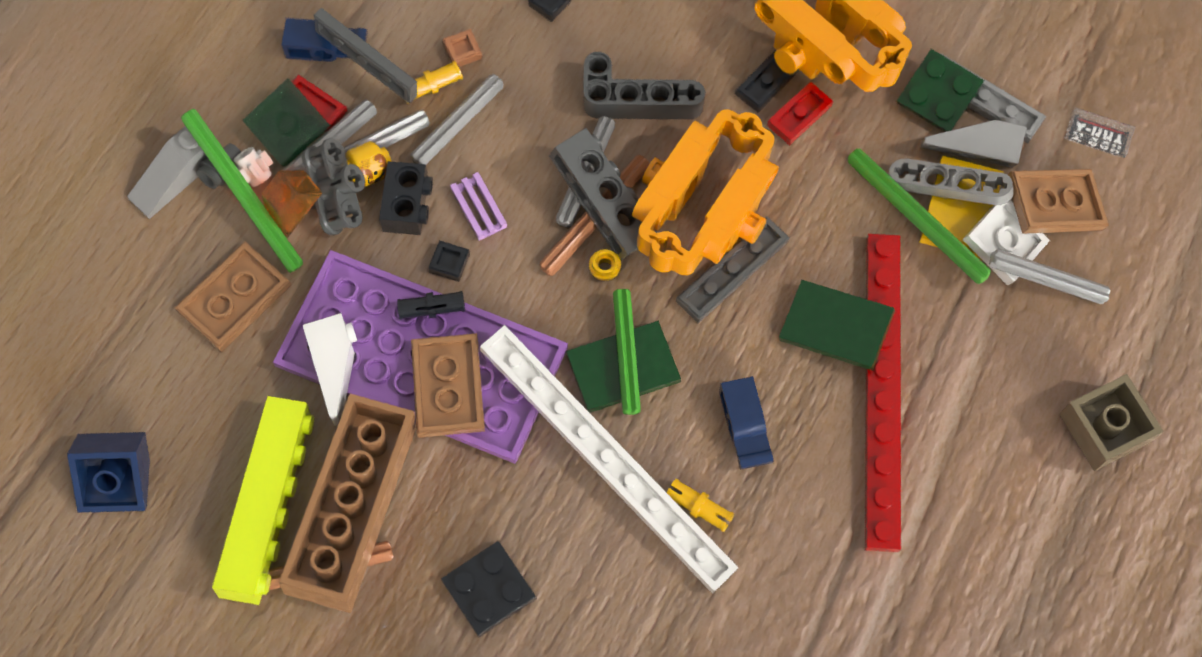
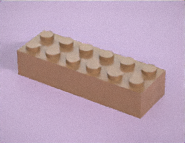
M354 394L349 395L279 580L285 595L351 613L416 430L414 411Z

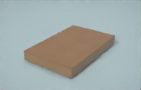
M1092 169L1011 171L1007 174L1013 182L1014 192L1012 200L1022 234L1101 231L1109 226Z
M243 242L190 292L175 309L219 351L223 352L291 286V283L247 242Z
M477 333L411 339L418 438L485 432Z

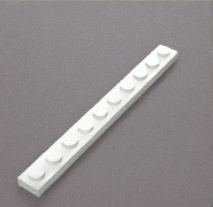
M505 325L480 346V351L712 593L738 569L734 562Z

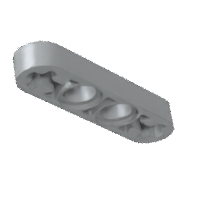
M899 159L889 168L890 177L907 192L990 205L1006 204L1013 197V182L1007 174L913 159ZM904 171H909V174H906L904 178H899V175H903ZM920 173V182H917L916 178H919ZM933 174H940L944 177L943 181L937 185H931L926 182L927 178ZM963 179H972L976 182L968 190L960 189L957 186ZM981 182H985L986 186L983 185L984 191H981ZM998 185H1003L1004 188L1000 189L999 193L993 192V189H996Z

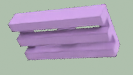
M479 172L473 174V177L470 179L467 177L462 179V183L458 185L456 183L450 185L454 197L479 241L507 228V223ZM477 185L497 224L493 225L473 186ZM462 191H467L487 229L481 230L461 193Z

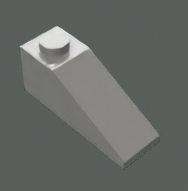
M1000 117V121L993 120L927 136L923 139L921 148L1013 168L1019 162L1027 127L1018 125L1019 121L1016 119Z
M186 126L166 142L127 196L148 219L153 217L198 177L196 172L199 169V164L208 158Z

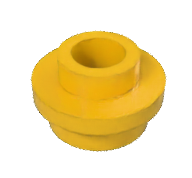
M607 249L599 250L591 256L589 270L596 279L609 281L619 274L621 261L615 252ZM601 263H608L611 267L608 270H602L599 265Z

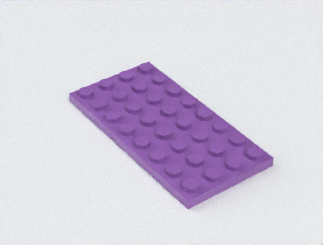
M330 250L273 361L275 367L320 385L303 325L341 313L346 324L352 322L357 341L352 343L355 356L347 396L354 394L415 412L411 339L477 333L485 432L445 436L516 464L539 412L480 351V346L505 325L555 377L567 351L568 343L465 303V312L436 314V318L431 319L429 316H421L400 320L397 299L424 297L426 293L433 292L434 295H440L441 293Z

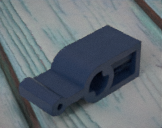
M286 18L281 44L286 59L331 62L337 58H349L316 32L314 20ZM348 28L366 42L367 29Z
M751 376L721 383L719 395L729 434L735 446L740 470L773 463V454L766 434L765 419L754 377Z

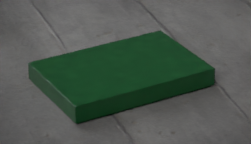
M801 280L779 339L782 342L873 371L893 319L895 308Z
M659 320L634 328L639 395L642 396L680 383L681 377ZM616 335L566 351L586 410L589 413L622 402Z

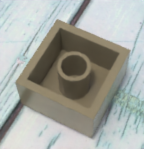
M1128 374L1071 401L1059 414L1094 472L1150 444L1164 432Z

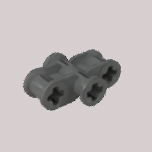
M335 138L324 140L318 147L310 146L305 148L302 153V161L309 181L303 183L300 187V198L304 205L309 209H317L320 225L328 235L335 236L341 233L344 228L353 229L360 226L363 217L356 193L362 191L365 186L363 172L354 164L348 165L344 148ZM330 218H335V219H336V220H333V221L329 222V219H330Z

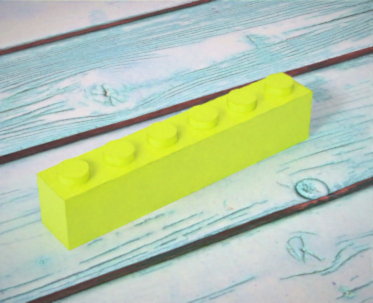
M267 396L212 586L218 598L260 605L262 595H267L271 583V575L268 574L271 561L276 562L279 555L280 542L277 541L280 529H285L288 522L289 510L286 509L289 497L293 498L297 489L295 473L297 466L303 465L306 455V447L303 446L306 435H311L314 426V416L311 415L307 402Z

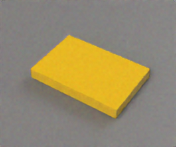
M944 155L940 159V164L1004 173V171ZM936 174L934 185L940 184L944 177ZM963 179L957 186L960 189L968 190L976 182L972 179ZM981 182V185H982L981 191H984V190H983V185H984V186H986V185H985V182ZM998 185L996 189H993V192L999 193L1001 185ZM931 195L927 211L978 259H981L963 241V238L993 205ZM921 234L920 243L937 247L926 235Z

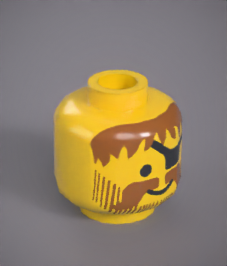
M368 141L349 149L345 154L348 165L354 164L363 172L365 178L364 188L385 179L387 163L391 161L385 147L379 148L376 143Z

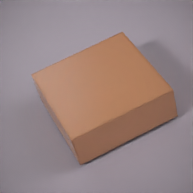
M471 29L442 39L451 63L456 61L458 67L483 59Z

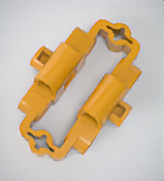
M758 0L754 6L758 18L776 33L774 48L777 51L774 54L777 65L789 74L799 69L811 80L820 73H823L836 84H843L847 79H850L860 89L867 92H872L880 86L890 87L898 80L912 48L911 41L903 34L906 27L903 18L883 0H816L815 10L803 0ZM862 37L866 38L877 48H881L873 66L862 58L860 52L853 47Z
M726 109L716 115L709 127L694 121L665 162L655 157L648 165L642 178V183L648 185V187L637 201L632 217L642 222L638 230L637 248L641 253L649 257V263L656 271L669 272L672 270L680 275H689L694 272L703 257L718 264L725 253L732 249L739 237L751 244H754L758 239L767 219L755 212L758 209L760 200L773 182L779 166L768 161L775 141L774 135L762 127V122L757 115L750 112L738 114ZM721 135H724L730 139L732 148L737 152L749 153L753 151L755 153L750 155L741 170L738 168L705 216L704 225L694 239L691 250L688 251L681 247V241L674 233L669 231L656 233L655 231L661 229L666 220L674 221L702 181L708 159L714 152Z

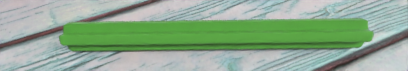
M191 109L181 116L182 122L287 271L291 273L299 269L303 265L302 259L197 110Z
M857 148L850 153L848 163L975 283L981 284L988 279L991 272L990 269L863 150Z

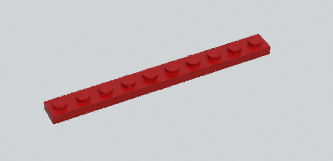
M868 234L866 238V299L895 308V313L873 371L866 369L865 550L899 552L901 550L900 235Z

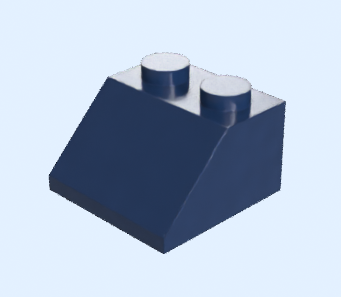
M146 432L78 434L67 453L77 513L145 511L147 508L150 468Z

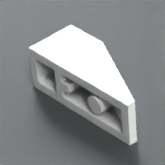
M341 313L303 325L329 417L334 426L339 424L344 411L355 356L352 343L357 341L352 322L346 324Z

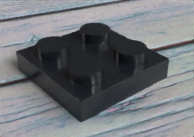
M499 540L441 578L443 584L479 638L537 599Z

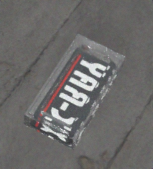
M1074 108L1064 139L1125 158L1128 154L1135 127Z

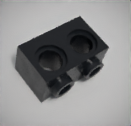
M388 161L379 216L383 232L421 235L422 224L427 225L429 218V206L425 205L426 195L431 196L433 189V177L428 176L426 164ZM408 181L416 182L412 187H403V184ZM403 210L413 211L406 217L398 215Z

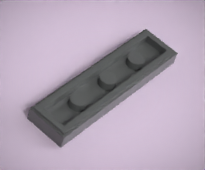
M320 8L314 14L315 29L319 35L406 102L411 103L417 97V81L324 9Z
M766 217V224L754 244L741 239L723 256L718 264L714 263L676 298V302L698 324L789 242L790 237L769 217Z

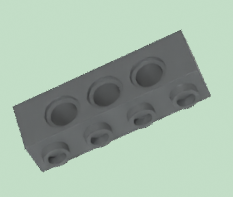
M587 128L557 145L549 157L612 251L622 261L638 250L637 237L642 222L632 217V212L638 198L635 192L630 187H626L621 180L620 171L616 164L611 160L608 161L602 152V144L594 134H590ZM581 161L591 163L594 167V172L585 171L582 168ZM599 188H607L612 194V199L603 198ZM617 215H626L630 221V226L622 225L618 221Z

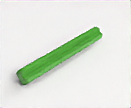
M617 289L613 292L622 411L625 415H636L640 413L641 406L631 292L629 289Z

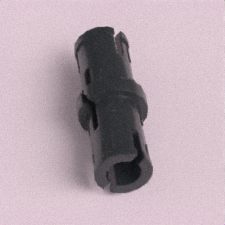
M463 291L434 295L433 292L426 293L424 297L397 299L400 320L421 316H429L431 319L436 318V314L465 312Z

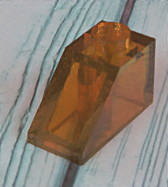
M279 170L262 192L264 207L285 237L288 238L321 196L322 192L304 170Z

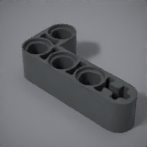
M598 51L592 52L584 61V110L592 118L599 119L601 116H606L612 119L690 120L699 117L703 112L705 89L697 81L612 79V62L607 54ZM596 69H600V70H602V71H604V72L597 74V73H594V72H592V71H593V70H596ZM598 96L602 97L603 100L594 101L591 98ZM632 97L635 100L628 102L624 101L623 98ZM657 97H661V98H664L665 101H663V102H657V101H655V100H653V99H654V98H657Z

